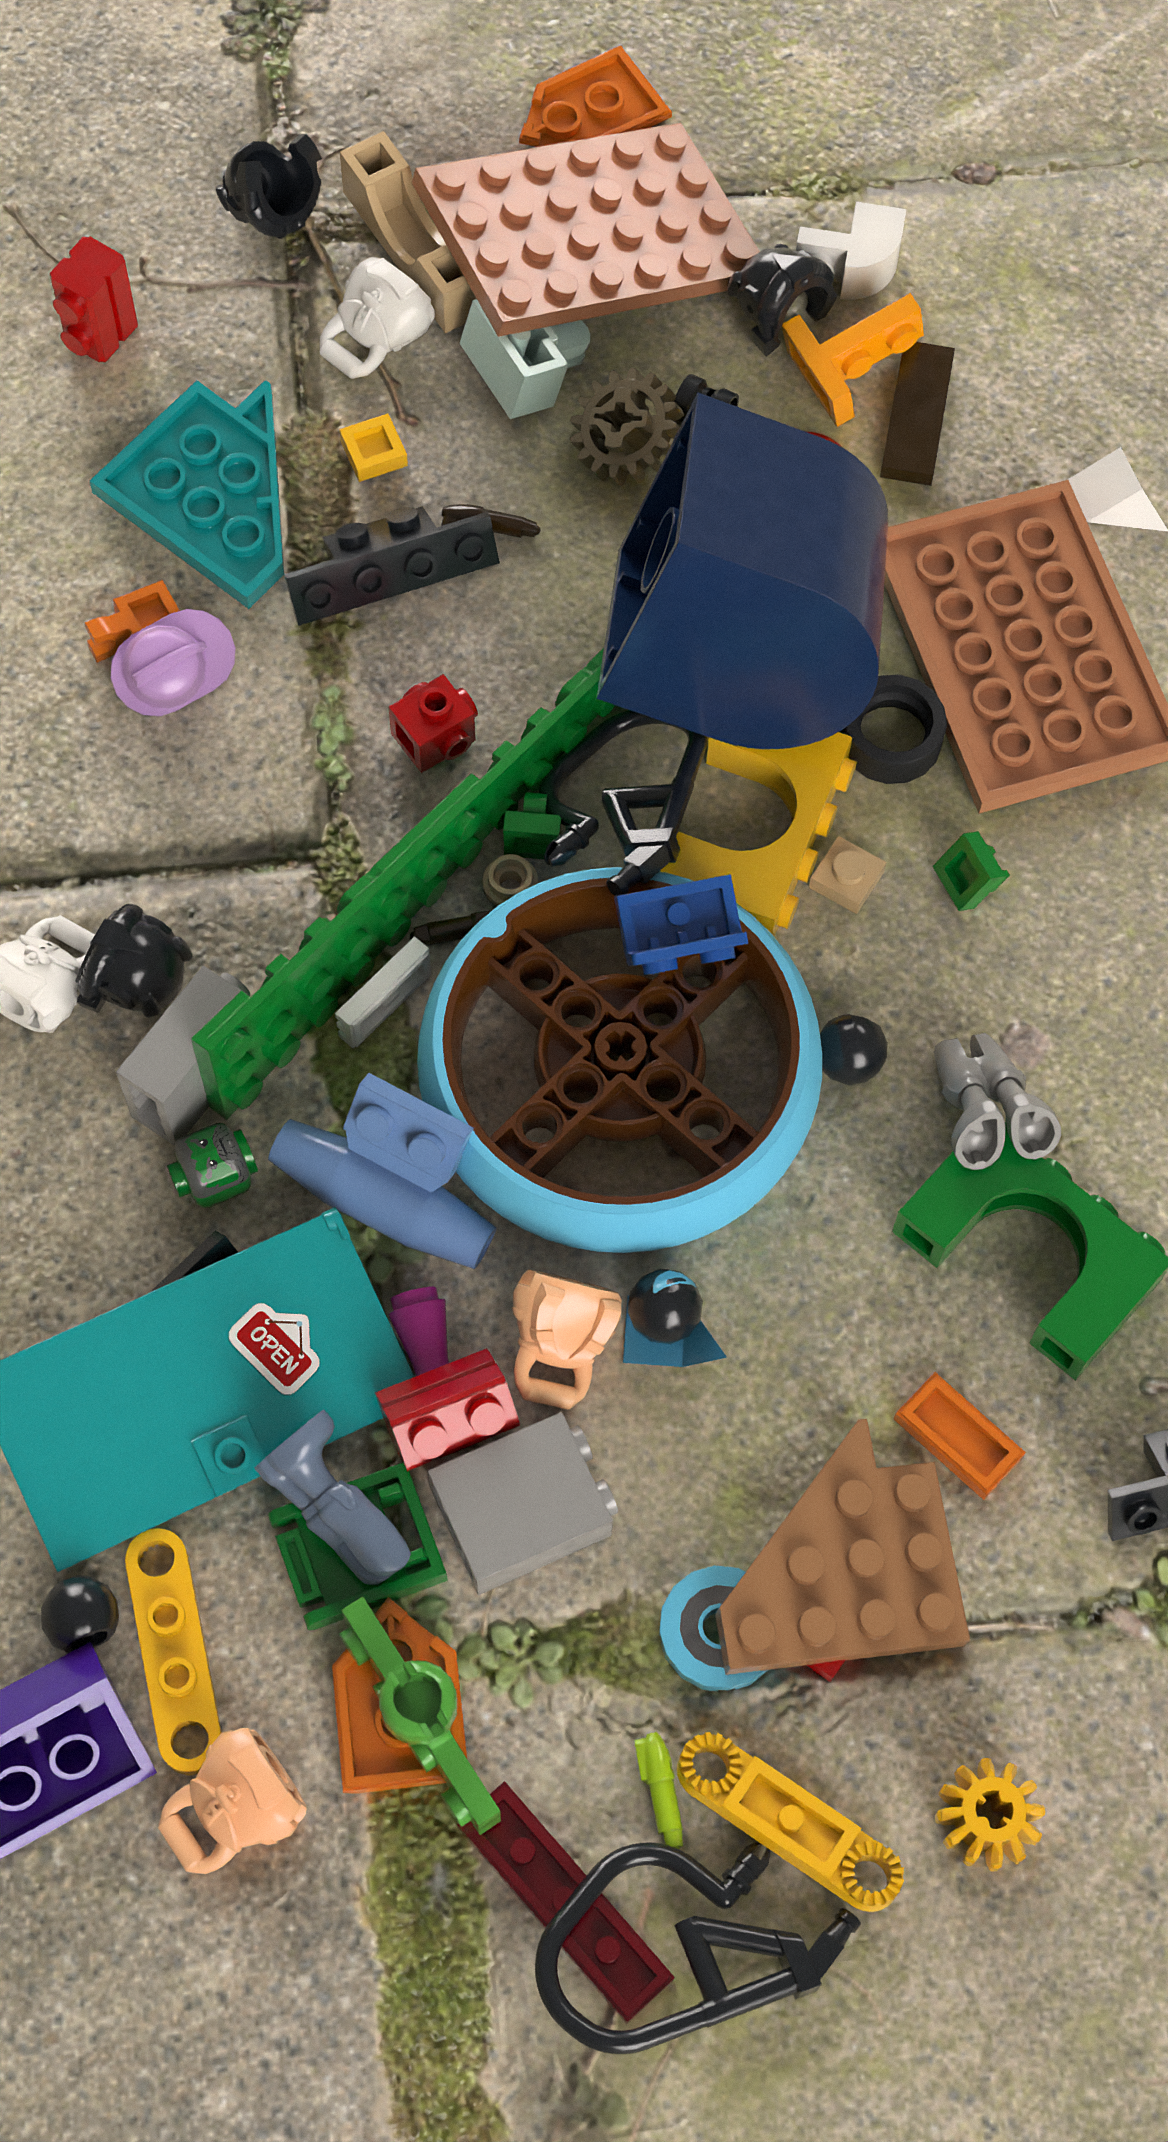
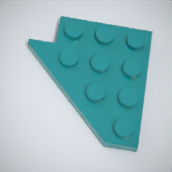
M196 380L89 481L94 495L248 609L284 575L273 394L271 384L266 380L236 408Z

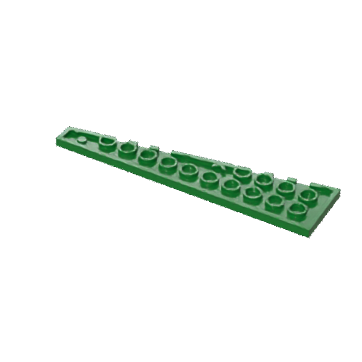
M604 648L562 687L555 701V709L550 712L540 707L527 720L521 740L516 746L506 740L492 753L493 762L481 779L472 773L466 777L374 864L368 873L362 876L343 894L337 906L336 913L338 915L331 921L328 918L318 917L304 931V938L301 941L297 954L289 960L280 953L265 968L267 977L257 992L250 997L241 990L191 1038L207 1101L212 1110L225 1120H228L238 1108L244 1110L249 1107L260 1094L263 1087L262 1081L276 1066L278 1068L285 1067L295 1057L301 1045L300 1040L314 1025L321 1027L330 1019L337 1008L338 998L350 985L357 987L365 981L374 967V959L387 945L390 947L397 945L407 934L411 926V919L423 906L429 908L439 900L446 889L448 878L459 866L465 869L473 863L482 849V841L494 828L497 830L504 828L505 811H517L518 802L525 796V792L529 790L536 792L539 790L543 778L553 768L552 765L564 752L568 754L585 737L590 723L598 715L605 717L612 711L615 705L596 699Z

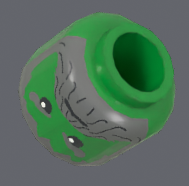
M221 1122L180 1137L174 1144V1153L177 1161L166 1165L179 1197L191 1194L195 1203L202 1208H210L246 1193L251 1187L250 1175L258 1172L256 1162L242 1130L239 1129L232 1132L230 1127Z

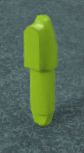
M658 1732L649 1733L645 1738L635 1740L641 1781L650 1787L658 1835L664 1836L665 1845L680 1849L683 1847V1828L674 1785L675 1774L672 1769V1760Z

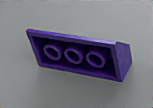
M91 1642L0 1690V1859L157 1773Z

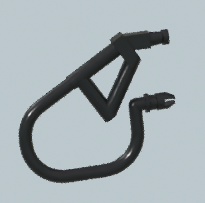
M631 710L621 712L607 719L587 734L568 754L565 753L552 765L553 768L543 778L539 788V794H547L546 814L559 815L561 817V824L567 826L562 835H559L547 845L544 861L547 865H551V867L564 865L576 855L579 849H585L589 845V839L599 829V822L595 817L569 807L559 800L558 791L563 781L612 738L629 729L643 725L664 724L678 728L687 734L688 743L672 784L605 788L602 792L603 807L626 856L623 860L625 866L617 875H613L606 882L609 891L614 896L627 894L629 888L639 882L646 884L668 863H676L680 852L676 836L707 747V736ZM663 807L655 829L638 830L629 810Z
M755 1842L747 1845L736 1858L732 1868L724 1871L722 1874L724 1881L722 1882L696 1859L680 1849L661 1843H636L621 1847L602 1858L550 1920L538 1943L535 1957V1978L542 2002L551 2017L578 2042L594 2050L609 2054L638 2053L701 2028H709L788 1996L794 1995L796 2000L816 1992L822 1985L821 1978L844 1949L850 1934L855 1933L860 1927L861 1922L849 1910L840 1908L834 1917L835 1921L821 1933L808 1951L802 1937L798 1933L699 1916L684 1919L674 1926L704 2000L698 2002V2005L635 2029L618 2031L603 2028L584 2017L567 2000L558 1978V1957L569 1933L608 1884L617 1875L630 1868L643 1865L658 1866L678 1874L717 1907L729 1909L741 1895L746 1896L749 1894L751 1884L760 1877L769 1865L770 1849L766 1848L761 1860L753 1854L762 1846L761 1843ZM710 1945L778 1957L783 1970L728 1991Z

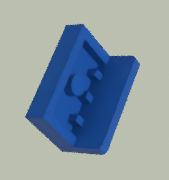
M731 874L614 896L626 963L629 966L642 964L644 975L678 969L677 957L697 953L700 955L701 964L735 958L734 946L748 944L747 933L741 931Z

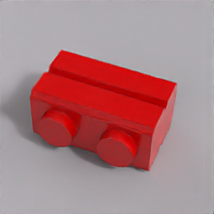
M83 236L69 251L70 258L64 257L49 273L55 295L53 307L60 316L63 328L60 337L65 346L76 355H87L97 362H107L120 347L119 341H125L138 327L124 256L91 236Z
M487 1348L375 1392L392 1443L407 1471L429 1463L433 1458L444 1457L520 1426L505 1377Z

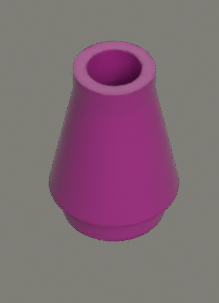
M436 1287L417 1288L390 1298L393 1311L388 1316L414 1367L415 1375L418 1376L450 1363L448 1359L446 1300L439 1299Z

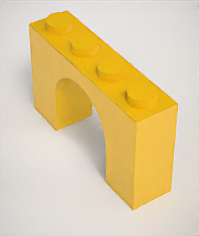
M837 732L818 742L785 749L747 748L709 737L706 764L770 788L787 806L792 823L788 830L775 842L759 849L746 851L726 849L678 832L676 838L680 846V852L676 863H668L660 871L692 881L731 874L735 899L738 905L752 914L774 937L779 926L788 929L799 902V897L792 895L798 880L808 883L818 858L819 852L812 849L817 835L827 837L833 825L838 806L831 804L836 790L846 792L853 777L857 761L849 759L852 737Z

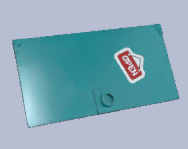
M334 1207L321 1213L316 1218L0 1360V1447L58 1573L260 1477L254 1467L323 1409L333 1419L335 1426L331 1437L325 1445L382 1419L383 1415L375 1392L413 1378L414 1375L350 1239V1234L338 1209Z

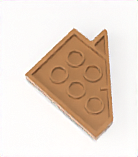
M858 1419L715 1613L725 1675L813 1665L838 1660L847 1661L964 1647L970 1642L935 1462L876 1468L867 1419Z

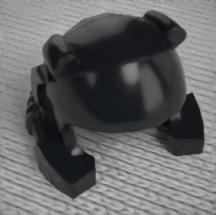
M299 134L289 144L288 152L292 158L287 157L272 144L265 141H253L242 146L228 163L223 175V184L216 186L215 191L225 210L230 211L236 220L250 223L264 235L282 239L306 226L305 222L316 206L320 186H322L317 168V161L322 158L316 145L307 134Z
M777 244L774 248L764 249L750 258L741 271L734 272L727 284V294L735 296L746 318L753 320L757 324V326L751 329L755 345L766 357L779 347L781 341L778 339V332L787 311L801 293L805 292L808 296L805 310L815 322L827 316L838 296L833 291L834 287L832 286L834 274L824 261L813 257L803 249L797 251L789 249L785 244Z
M126 904L103 920L90 942V947L75 980L80 993L77 1003L83 1008L96 1013L100 1012L105 1001L128 1010L142 1011L147 1018L160 1014L161 1008L175 1000L181 990L185 973L184 962L190 961L193 958L192 951L187 942L181 937L175 936L172 929L164 922L153 916L145 915L143 909L136 904Z

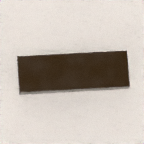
M916 342L911 348L902 352L881 467V478L932 485L955 348Z

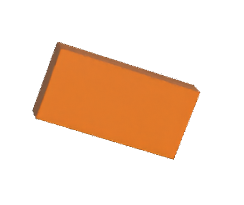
M936 1372L895 1413L893 1419L983 1500L1022 1460L1026 1453Z

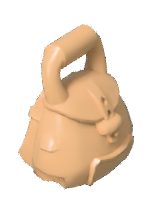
M529 1269L523 1274L513 1291L512 1307L520 1334L518 1339L520 1348L515 1360L514 1380L523 1400L569 1410L584 1399L592 1379L594 1357L600 1355L605 1349L604 1345L616 1333L615 1329L621 1320L622 1299L618 1292L588 1282ZM535 1361L549 1366L573 1369L575 1377L574 1387L529 1377V1371Z
M240 1728L235 1731L229 1730L221 1733L214 1743L209 1745L206 1751V1759L196 1778L191 1779L190 1784L175 1792L163 1807L158 1829L186 1872L207 1874L224 1866L243 1847L260 1843L273 1845L277 1844V1841L291 1836L297 1828V1824L306 1814V1804L295 1784L263 1738L255 1730ZM193 1805L203 1827L217 1841L216 1847L210 1856H206L178 1813L182 1808Z

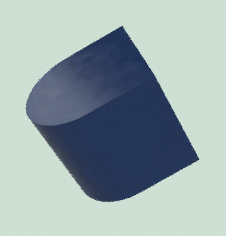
M697 393L618 550L596 699L725 743L755 749H785L808 745L828 738L851 724L864 711L875 692L880 661L888 508L882 488L868 467L846 449L824 438Z

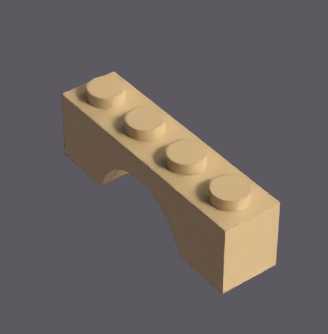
M384 131L340 151L343 193L398 269L417 283L431 298V305L435 310L434 319L446 334L464 325L472 300L477 298L413 187V177L406 160Z

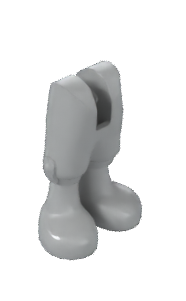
M986 1033L971 1036L970 1050L972 1058L967 1057L958 1038L943 1040L935 1046L934 1056L943 1085L942 1095L954 1107L964 1110V1113L956 1123L951 1137V1147L955 1157L964 1167L972 1170L984 1169L992 1165L1002 1152L1005 1141V1122L994 1101L1001 1103L1004 1109L1007 1132L1018 1154L1026 1159H1038L1054 1150L1061 1137V1126L1055 1112L1043 1100L1025 1092L1026 1076L1021 1070H1017L991 1036Z

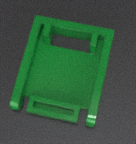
M403 1462L347 1482L349 1485L357 1486L384 1515L383 1509L406 1501L422 1548L410 1552L409 1561L403 1568L378 1585H369L360 1581L337 1553L324 1540L308 1529L306 1521L301 1514L303 1511L293 1503L281 1506L268 1513L272 1528L276 1529L295 1522L297 1523L298 1528L281 1533L275 1537L299 1606L304 1608L323 1601L325 1603V1606L310 1611L303 1616L308 1630H316L343 1620L341 1610L362 1596L369 1607L373 1609L381 1606L388 1597L395 1601L448 1581L445 1567L410 1472L406 1470Z

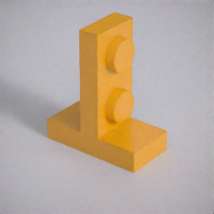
M911 293L821 344L818 343L800 314L782 324L788 354L837 427L855 417L851 391L844 381L861 377L869 371L873 364L893 353L898 354L908 350L919 338L924 336L921 308Z

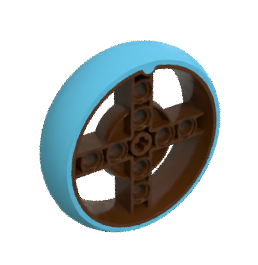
M623 867L588 869L542 881L517 893L481 919L458 943L438 974L424 1010L417 1055L419 1088L422 1101L474 1127L456 1173L480 1200L500 1216L539 1237L573 1248L612 1253L654 1251L696 1240L728 1225L767 1195L784 1175L805 1141L819 1102L822 1083V1047L819 1025L812 998L789 954L768 929L738 904L737 909L741 931L747 933L748 944L734 946L735 958L701 964L700 955L697 953L677 957L678 969L661 972L653 980L638 975L618 973L597 976L583 981L543 945L552 940L575 933L599 929H620L614 895L609 891L606 882L613 875H617ZM659 871L646 884L639 882L629 888L627 894L692 882V880ZM692 976H703L710 980L711 984L701 988L694 987L688 984L686 979ZM537 978L545 980L550 985L545 989L536 991L528 989L523 984L528 980ZM743 983L754 994L765 1011L773 1030L778 1051V1078L775 1095L770 1111L758 1132L702 1084L706 1071V1047L699 1026ZM488 986L539 1030L534 1046V1070L540 1089L490 1137L480 1125L470 1107L463 1083L461 1064L462 1041L465 1029L479 998ZM662 1013L671 1017L673 1021L667 1025L659 1026L649 1022L646 1017L651 1014ZM578 1014L588 1017L592 1022L583 1027H574L567 1024L565 1019ZM615 1052L619 1059L617 1061L610 1059V1053ZM623 1052L629 1053L630 1060L626 1061L621 1054ZM662 1087L673 1091L676 1097L671 1101L662 1102L653 1099L648 1093L655 1088ZM583 1089L592 1093L594 1098L585 1103H575L569 1100L566 1095L572 1090ZM698 1125H710L720 1135L713 1139H700L692 1133L691 1129ZM535 1128H545L554 1134L553 1138L542 1143L533 1142L525 1135ZM655 1134L705 1176L694 1183L674 1190L630 1197L584 1193L543 1179L586 1136L611 1142H628L645 1139Z

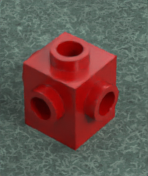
M444 674L429 683L421 682L414 685L404 694L402 699L388 706L391 735L421 773L444 759L453 760L460 757L476 741L475 717L478 716V711L475 703L465 689L459 688L456 690Z

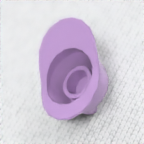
M181 610L171 613L132 634L118 647L112 659L111 681L116 695L128 708L142 715L163 716L178 711L214 691L226 681L235 664L236 647L230 631L219 618L202 610Z

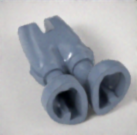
M323 1409L254 1468L267 1484L278 1489L296 1507L303 1511L301 1514L306 1521L308 1529L324 1540L360 1581L369 1585H378L403 1568L409 1561L411 1553L406 1541L392 1522L370 1502L357 1486L349 1485L343 1480L337 1482L327 1469L322 1458V1450L331 1437L335 1426L333 1419Z

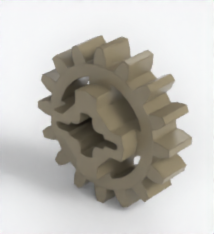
M630 368L626 379L623 380L613 370L609 373L610 384L603 387L601 383L594 380L591 385L595 395L591 399L582 396L578 398V403L585 410L583 415L571 416L570 422L581 432L570 437V441L580 451L577 456L578 459L588 469L591 468V471L599 479L604 481L610 475L618 485H624L627 475L630 474L638 483H642L645 477L644 469L651 467L656 472L660 469L661 463L658 459L663 454L667 455L671 447L669 444L670 440L675 439L680 429L674 421L683 417L684 413L677 403L673 402L677 397L666 384L662 385V382L652 372L643 377L636 368ZM646 399L653 402L656 415L650 414L649 407L645 404ZM598 438L605 440L604 446L609 450L608 455L601 451Z

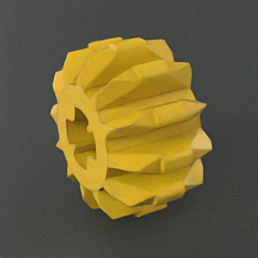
M983 1758L978 1763L977 1776L971 1769L962 1765L954 1773L959 1787L944 1784L939 1791V1796L942 1800L952 1807L938 1810L935 1814V1822L941 1825H955L956 1827L943 1840V1844L947 1849L956 1847L962 1840L969 1845L963 1855V1863L967 1866H972L976 1862L981 1851L985 1852L986 1864L990 1871H998L1002 1867L1003 1852L1009 1860L1019 1864L1026 1858L1025 1849L1021 1842L1036 1845L1042 1837V1833L1035 1826L1028 1823V1821L1041 1819L1045 1815V1807L1037 1803L1026 1804L1024 1800L1037 1789V1785L1033 1780L1025 1781L1019 1788L1011 1782L1017 1774V1766L1015 1764L1008 1763L999 1777H995L994 1765L990 1758ZM986 1801H990L992 1811L1003 1812L1004 1817L994 1829L990 1828L988 1818L977 1817L976 1814Z

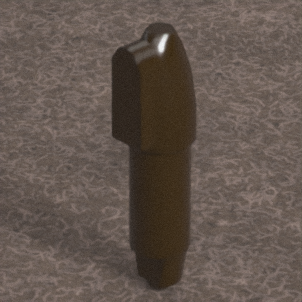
M471 504L448 505L443 507L441 514L443 517L441 526L488 512L494 533L521 538L522 536L535 537L541 531L537 522L525 517L487 510L481 506Z
M492 910L428 922L413 928L414 931L410 933V939L415 936L423 944L431 945L461 940Z

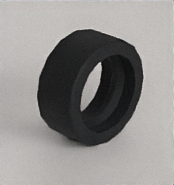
M900 674L878 676L875 692L867 707L851 724L840 731V733L852 737L849 759L857 761L855 770L867 779L885 784L908 783L925 775L937 762L947 728L945 707L935 691L917 679ZM887 707L908 711L918 718L925 728L923 742L908 751L891 752L878 748L868 741L861 731L864 715L878 708Z

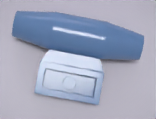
M370 1073L359 1084L344 1123L343 1129L346 1130L347 1137L289 1119L278 1133L269 1152L268 1160L322 1202L333 1208L336 1207L338 1211L406 1247L476 1269L487 1252L497 1229L442 1186L448 1183L455 1174L474 1127Z

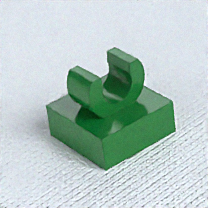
M525 792L523 812L505 811L503 828L504 855L514 854L523 858L544 860L547 845L561 835V817L559 815L546 814L547 794Z
M979 831L963 833L932 866L959 911L975 909L990 892L996 891L1010 876L1007 870L1001 869L993 856L996 853L995 849L985 843Z

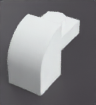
M856 202L851 234L800 226L796 251L803 249L829 266L834 274V282L842 283L840 299L855 300L872 296L886 287L895 274L906 209Z

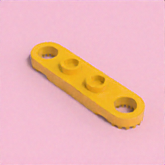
M154 1528L140 1533L131 1541L126 1551L125 1565L158 1748L162 1758L171 1769L177 1773L191 1776L198 1774L206 1759V1751L209 1745L214 1743L222 1731L187 1550L182 1540L175 1533L166 1529ZM155 1545H159V1547L166 1546V1548L171 1549L174 1553V1563L171 1569L164 1575L157 1577L143 1573L140 1568V1559L143 1558V1553L147 1552L150 1547H156ZM198 1725L208 1733L207 1748L200 1756L193 1759L179 1757L173 1748V1739L176 1737V1733L180 1732L184 1726Z
M705 1732L703 1735L698 1734L694 1736L693 1739L685 1744L677 1762V1776L680 1784L688 1794L856 1909L866 1912L880 1911L894 1901L904 1882V1867H901L899 1856L896 1857L890 1847L886 1848L882 1843L874 1840L861 1831L862 1828L758 1757H752L733 1744L729 1738L725 1739L722 1737V1734L717 1733L715 1735L711 1734V1732ZM709 1752L719 1756L726 1766L725 1777L719 1779L718 1782L712 1781L711 1783H708L709 1780L706 1779L704 1781L701 1780L702 1777L700 1775L697 1776L696 1770L693 1769L692 1760L696 1755ZM862 1861H870L879 1865L886 1875V1888L880 1892L874 1891L873 1893H870L869 1890H862L863 1887L861 1885L858 1886L857 1879L854 1880L853 1878L855 1876V1872H853L855 1865Z

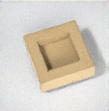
M838 836L812 875L809 888L857 914L882 877L887 862Z

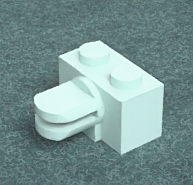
M475 299L472 300L460 345L508 417L514 419L554 407L567 368L581 365L584 360L585 351L590 343V332L586 324L579 320L498 337L478 300Z

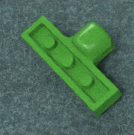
M363 1596L342 1609L347 1629L339 1635L358 1666L369 1661L381 1680L372 1687L379 1698V1708L386 1728L396 1739L408 1743L426 1773L435 1767L438 1769L449 1786L447 1790L441 1793V1796L460 1827L471 1821L478 1834H483L501 1821V1813L450 1732L457 1716V1693L451 1677L440 1666L428 1661L405 1662Z

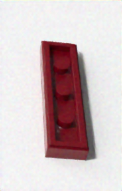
M504 1781L490 1794L500 1810L501 1821L481 1835L478 1834L471 1821L462 1827L457 1823V1828L545 1929L553 1916L586 1877V1874ZM602 1893L569 1933L561 1947L626 2025L675 1979L674 1975Z

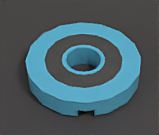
M714 1565L693 1571L672 1588L662 1606L659 1636L665 1659L682 1679L702 1690L727 1691L734 1688L737 1690L750 1686L768 1671L725 1675L720 1644L711 1642L704 1634V1621L717 1612L745 1574V1571L740 1568Z

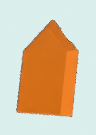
M620 45L536 84L532 105L527 121L523 125L519 143L541 147L646 129L671 118L672 111Z
M388 1597L374 1615L405 1662L428 1661L440 1666L452 1679L457 1693V1716L450 1732L467 1758L456 1651L411 1618L404 1609ZM346 1648L332 1665L343 1793L359 1794L446 1783L436 1767L426 1773L408 1743L396 1739L386 1728L379 1708V1698L372 1687L381 1680L369 1661L358 1666Z

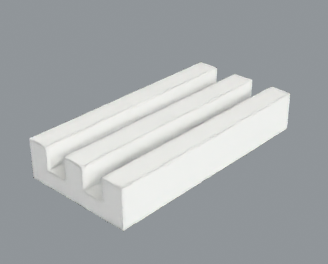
M414 936L335 1013L338 1019L336 1022L337 1027L340 1029L338 1035L352 1048L358 1047L431 976L430 953L426 945Z

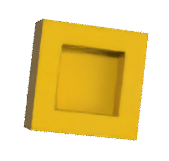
M389 413L339 429L341 444L359 482L408 466L406 450Z

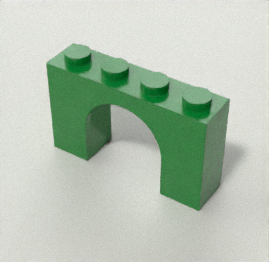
M1005 1122L1004 1146L999 1158L992 1165L978 1170L966 1168L957 1160L952 1151L898 1211L892 1232L933 1266L938 1268L973 1227L984 1218L996 1212L1011 1209L1028 1210L1043 1215L1057 1224L1067 1235L1074 1248L1077 1258L1076 1282L1038 1324L1029 1344L1076 1381L1162 1281L1168 1271V1256L1165 1255L1163 1246L1153 1236L1142 1231L1136 1232L1119 1218L1117 1210L1110 1202L1099 1195L1093 1194L1090 1196L1072 1181L1071 1174L1062 1164L1051 1158L1026 1159L1018 1154L1009 1138Z

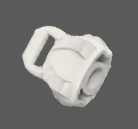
M370 257L353 269L349 279L346 280V291L343 302L337 308L338 313L323 329L320 336V355L350 379L368 376L382 363L387 353L401 350V347L416 340L428 331L435 317L431 298L417 283L384 258ZM346 330L357 342L369 348V355L365 362H362L333 340L334 337Z
M63 916L43 919L33 925L25 935L20 934L18 940L0 945V1013L21 1026L36 1032L53 1033L58 1025L70 1016L74 1006L77 1005L78 985L75 980L85 958V955L74 958L58 945L44 940L43 937L46 934H50L86 955L90 942L95 935Z

